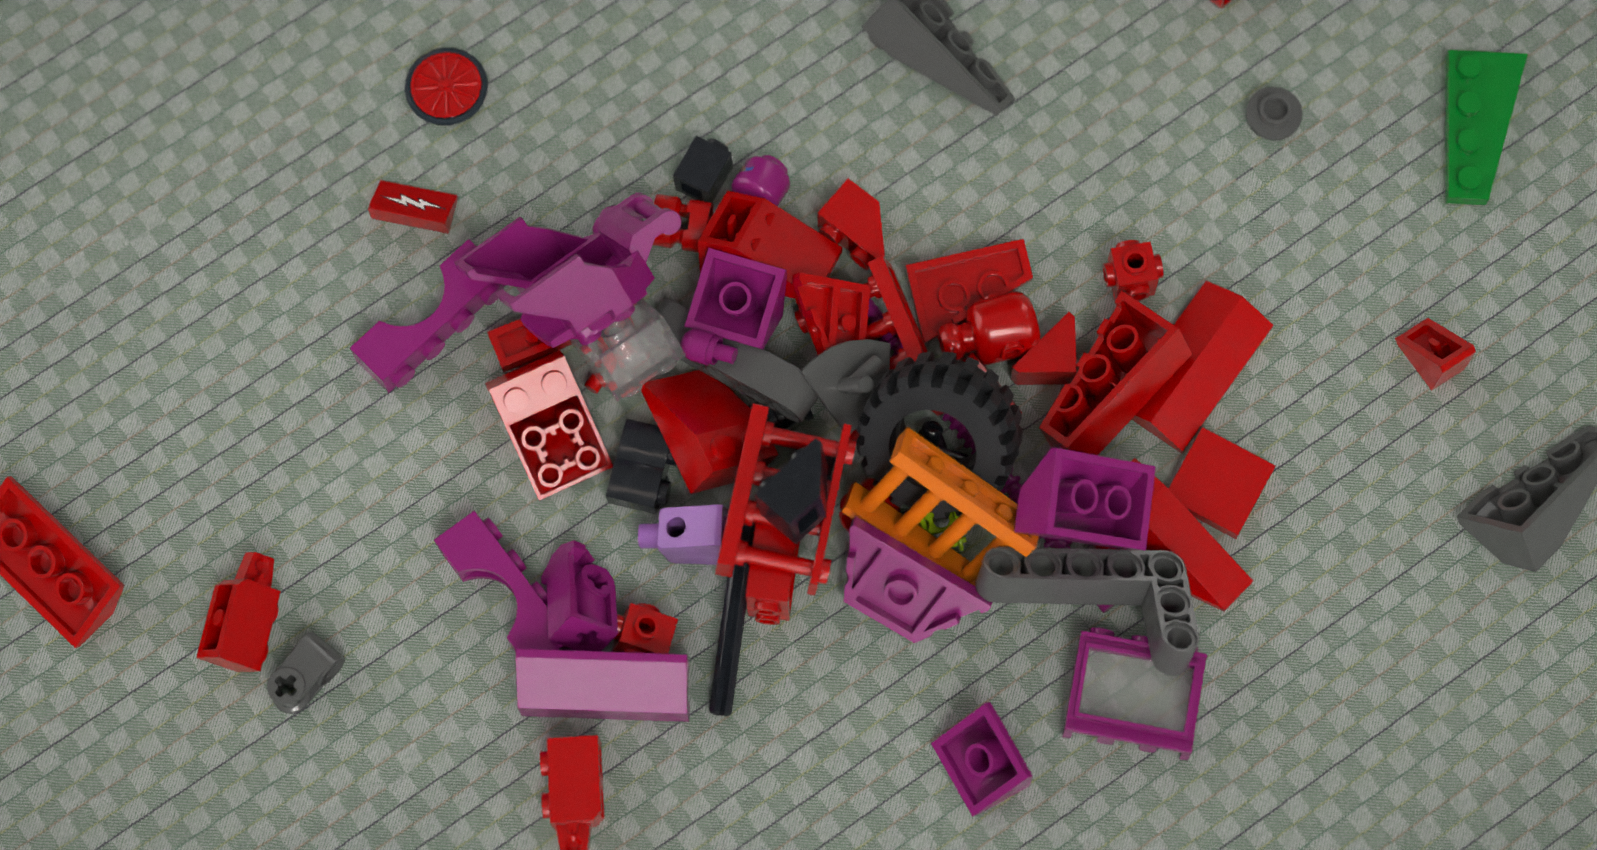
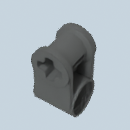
M311 631L298 641L290 655L271 674L267 682L268 695L280 711L287 714L298 713L306 708L323 686L336 676L345 662V657ZM284 686H287L288 688L295 687L297 692L291 696L287 693L283 695L281 690Z

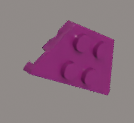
M855 516L849 529L850 543L843 600L846 604L913 643L932 636L937 630H946L960 624L961 617L977 610L982 614L989 611L992 607V602L983 599L974 585L859 517Z

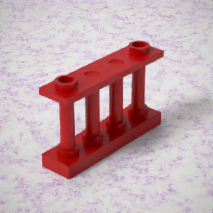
M880 256L868 262L873 275L867 278L868 282L864 283V285L870 286L869 299L876 297L877 300L883 298L888 311L882 313L883 318L867 325L866 339L875 340L888 333H891L892 336L898 334L903 347L897 350V355L890 358L889 369H895L898 362L908 357L913 358L915 362L919 353H925L928 350L892 265L883 256ZM795 299L799 310L794 312L797 323L804 334L808 332L810 334L798 299ZM931 410L937 416L944 414L943 412ZM857 428L850 434L849 439L857 440L859 436Z
M752 404L715 574L732 578L734 566H743L744 562L809 576L810 581L807 594L815 596L818 583L827 585L832 560L824 558L843 465H852L857 441L849 439L852 425L843 424L839 441L776 428L773 422L767 421L769 407ZM815 438L822 443L825 455L835 457L831 480H827V517L808 533L809 535L819 537L814 560L748 546V541L740 540L743 525L752 526L754 522L775 527L760 514L759 507L756 506L757 501L749 500L752 485L760 486L767 477L775 475L781 470L765 466L766 462L758 460L761 446L769 447L771 443L800 449L806 447Z

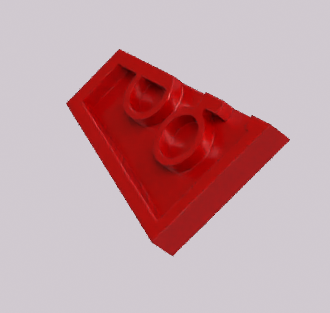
M1024 239L905 265L919 330L925 344L938 337L937 329L945 323L959 325L966 320V312L973 303L983 300L990 294L999 293L1002 295L1013 292L1033 279Z

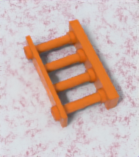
M909 427L897 438L890 459V463L895 466L870 491L854 482L849 488L842 508V512L852 520L855 516L859 517L974 586L983 557L988 550L996 547H1012L1027 557L1036 548L1039 536L1014 532L1017 503ZM909 476L929 490L903 515L884 502V500ZM942 500H945L962 512V514L936 538L918 524ZM975 524H979L996 537L977 556L969 561L953 550L952 547Z

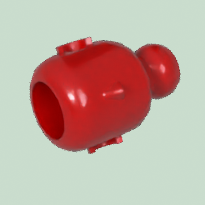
M1010 292L1002 295L994 293L986 296L983 300L973 303L968 308L966 323L959 325L945 323L937 329V336L942 354L943 352L956 353V359L959 360L965 353L974 351L983 364L993 365L1024 356L1032 347L1038 344L1040 329L1034 307L1027 295L1021 292Z

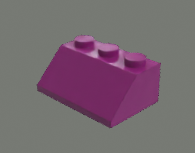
M1051 448L1019 490L1014 532L1115 549L1146 550L1156 466L1060 448Z

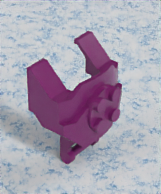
M636 192L601 216L598 227L599 233L582 237L551 228L527 225L522 217H518L455 261L454 264L459 271L472 280L516 287L520 292L517 296L510 295L503 289L496 293L502 303L514 312L522 313L521 322L546 345L554 348L569 339H578L581 345H588L595 342L601 336L603 329L612 325L615 321H623L630 317L635 311L634 304L648 294L645 289L652 283L655 277L646 262L654 240L662 233L666 235L676 233L681 226V218L677 212L669 208L662 209L655 205L648 195ZM637 218H640V219L646 218V220L642 222V221H640V220L637 219Z

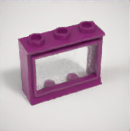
M1095 627L1090 628L1089 632L1082 631L1078 641L1062 737L1071 739L1074 732L1095 736L1098 743L1113 745L1114 741L1117 740L1138 744L1140 751L1149 753L1156 752L1157 748L1180 752L1179 759L1188 761L1193 750L1208 654L1198 652L1197 647L1187 670L1180 675L1171 676L1160 672L1154 666L1147 636L1133 635L1130 640L1114 637L1115 632L1104 628Z

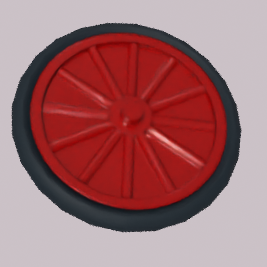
M440 48L422 55L412 65L405 80V95L410 108L421 119L436 125L450 126L471 118L483 105L488 91L487 75L481 63L471 54L456 48Z

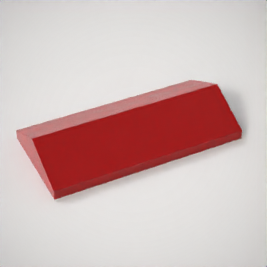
M1207 280L1174 324L1180 329L1192 355L1131 419L1181 454L1274 326L1243 296Z
M12 476L6 477L0 486V575L74 648H78L113 615L125 585Z

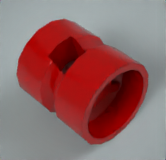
M656 194L654 199L655 205L662 209L669 208L677 212L681 218V224L682 218L689 219L687 230L681 229L680 226L679 230L672 235L660 234L655 238L653 245L672 248L676 243H679L682 250L698 253V239L714 214V203L690 199L687 204H683L680 197Z

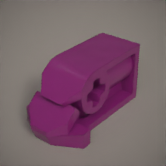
M572 540L560 545L552 554L541 576V584L547 586L548 640L576 651L601 652L618 634L614 579L607 569L593 563L595 559L585 548V544Z

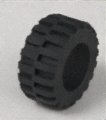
M933 352L919 353L915 362L910 357L898 362L895 369H889L881 377L858 421L857 432L859 436L856 440L857 453L860 456H864L861 466L865 475L874 476L875 480L872 485L875 486L895 466L890 463V459L898 436L906 429L904 417L917 411L934 410L956 418L967 428L974 440L976 452L965 458L955 460L1001 492L1020 452L1019 447L1023 440V428L1019 425L1022 415L1018 405H1011L1014 394L1007 385L1000 387L997 383L1000 376L990 368L986 372L978 368L979 361L967 357L966 362L957 360V354L952 352H943L941 358H935ZM908 476L890 494L892 496L890 502L899 508L903 504L912 507L929 489ZM942 500L930 512L934 513V518L948 519L951 512H955L958 517L962 514V512L945 500Z

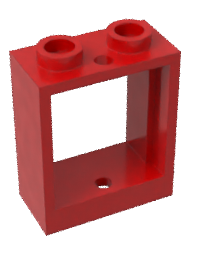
M755 524L752 547L798 556L800 541L794 544L776 527ZM750 564L745 596L748 616L755 617L756 622L766 625H779L780 620L789 621L796 574Z

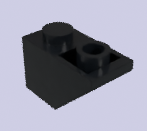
M816 438L806 447L798 449L791 456L789 463L775 475L767 477L759 486L758 491L754 493L760 514L794 544L801 541L827 517L828 464L822 443Z

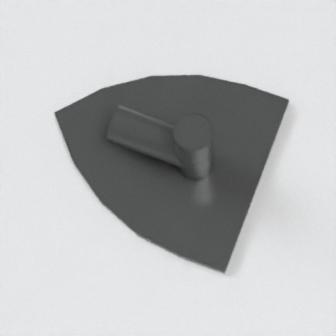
M871 339L846 341L829 347L799 371L841 430L843 424L852 425L850 434L857 428L859 418L864 411L863 409L869 397L878 385L881 377L890 368V343Z

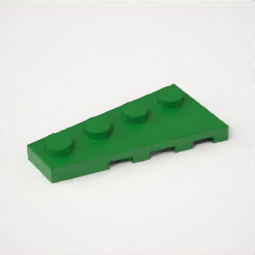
M1448 50L1445 56V203L1486 205L1489 201L1528 54Z

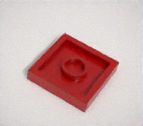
M1202 427L1168 489L1196 519L1237 539L1276 465Z

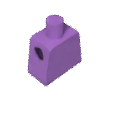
M724 505L662 508L659 512V523L639 525V547L641 549L658 548L671 563L717 565L728 510Z

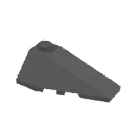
M886 0L862 26L868 33L870 41L877 48L884 50L892 58L996 116L1015 100L992 65L984 59H978L974 54L972 48L974 40L967 31L960 33L952 23L950 17L954 12L945 0Z
M1586 426L1547 451L1548 458L1530 469L1523 465L1515 470V479L1498 489L1495 485H1491L1483 490L1457 516L1458 523L1503 564L1537 572L1562 546L1597 485V427Z

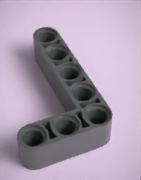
M996 547L988 550L983 557L975 583V588L983 599L994 603L1142 605L1151 659L1154 666L1160 672L1171 676L1180 675L1187 670L1199 643V632L1186 567L1183 560L1177 554L1164 550L1035 548L1025 557L1012 547Z

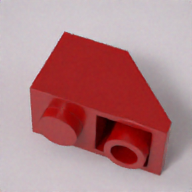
M848 178L817 212L818 231L836 244L843 246L850 252L851 259L859 267L868 270L870 268L868 262L880 256L885 258L880 203Z

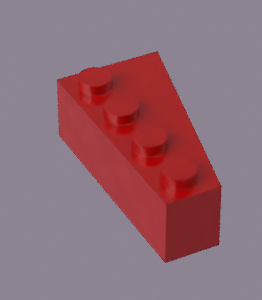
M1121 290L1114 301L1116 308L1109 320L1104 318L1096 331L1098 338L1089 353L1084 352L1076 366L1079 370L1070 384L1064 385L1039 426L1050 447L1099 455L1192 355L1180 329Z

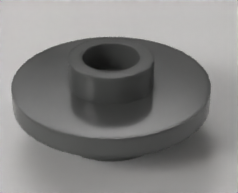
M1267 87L1259 90L1251 97L1246 109L1247 123L1252 131L1261 138L1272 141L1283 140L1293 135L1299 128L1303 115L1302 107L1297 97L1290 91L1280 87Z

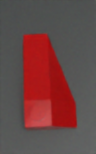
M1134 458L1131 461L1135 463H1140L1136 458ZM1154 477L1146 550H1164L1177 554L1183 560L1186 567L1191 597L1225 612L1253 583V580L1157 477ZM1093 545L1096 549H1115Z

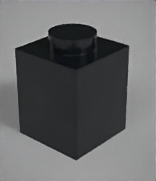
M696 136L673 174L675 190L695 200L714 202L733 169L732 153L729 152L728 147L716 139L709 138L705 140Z

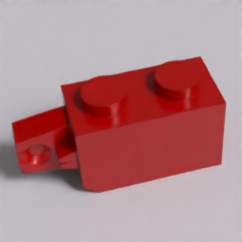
M246 552L235 579L223 580L215 585L196 656L197 659L235 672L261 671L262 664L268 655V640L272 624L276 620L279 611L278 600L281 591L271 588L275 559L257 552Z
M598 735L547 738V751H540L541 776H548L549 793H542L541 796L543 819L550 818V824L557 832L560 850H589L591 828L597 827L605 818L601 741Z

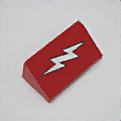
M380 180L369 203L368 212L372 219L449 234L458 195Z

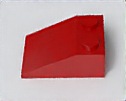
M700 370L642 383L639 388L690 494L735 483L751 409L725 384ZM770 443L769 447L761 446L758 460L766 462L765 466H768L779 455L774 444Z

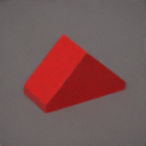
M1068 312L1039 340L1038 344L1032 347L1012 367L1011 380L1016 385H1065L1071 383L1077 373L1075 316Z
M1426 318L1395 338L1399 348L1431 391L1465 370L1476 353L1473 344L1430 318Z

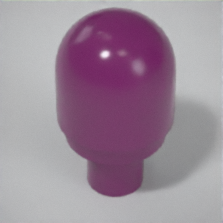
M691 329L682 336L680 341L682 354L688 360L707 366L709 364L715 365L718 360L734 364L737 358L738 349L724 345L723 338L717 336L716 333L702 329Z

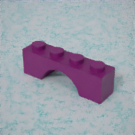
M470 239L439 265L444 278V294L440 305L431 316L420 323L410 326H394L378 321L350 347L355 360L388 393L396 386L401 388L413 378L415 369L425 359L432 360L443 350L445 341L455 332L460 333L468 328L475 318L474 314L485 304L489 306L498 300L496 293L502 289L504 290L503 287L505 285L472 280L457 269L454 262L477 247Z
M473 511L434 539L439 551L463 582L474 579H490L503 584L515 595L517 615L514 625L507 635V639L515 652L516 649L574 651L571 648L548 640L547 593L538 581L530 585L522 572L527 567L513 549L507 553L498 542L503 536L489 517L482 521L477 513Z

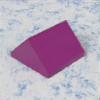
M708 248L684 327L716 333L717 336L763 350L783 317L787 270Z
M991 702L983 704L931 743L972 817L1028 788L1031 784L1033 775Z

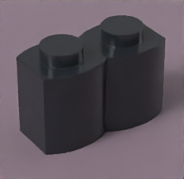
M631 419L626 420L607 488L606 498L609 504L657 514L659 504L666 506L671 490V481L666 480V475L670 465L675 467L677 465L657 425Z

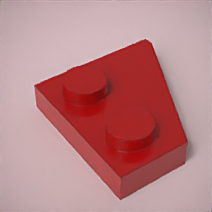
M803 272L793 274L792 282L817 355L829 347L846 341L866 340L870 298L869 285Z

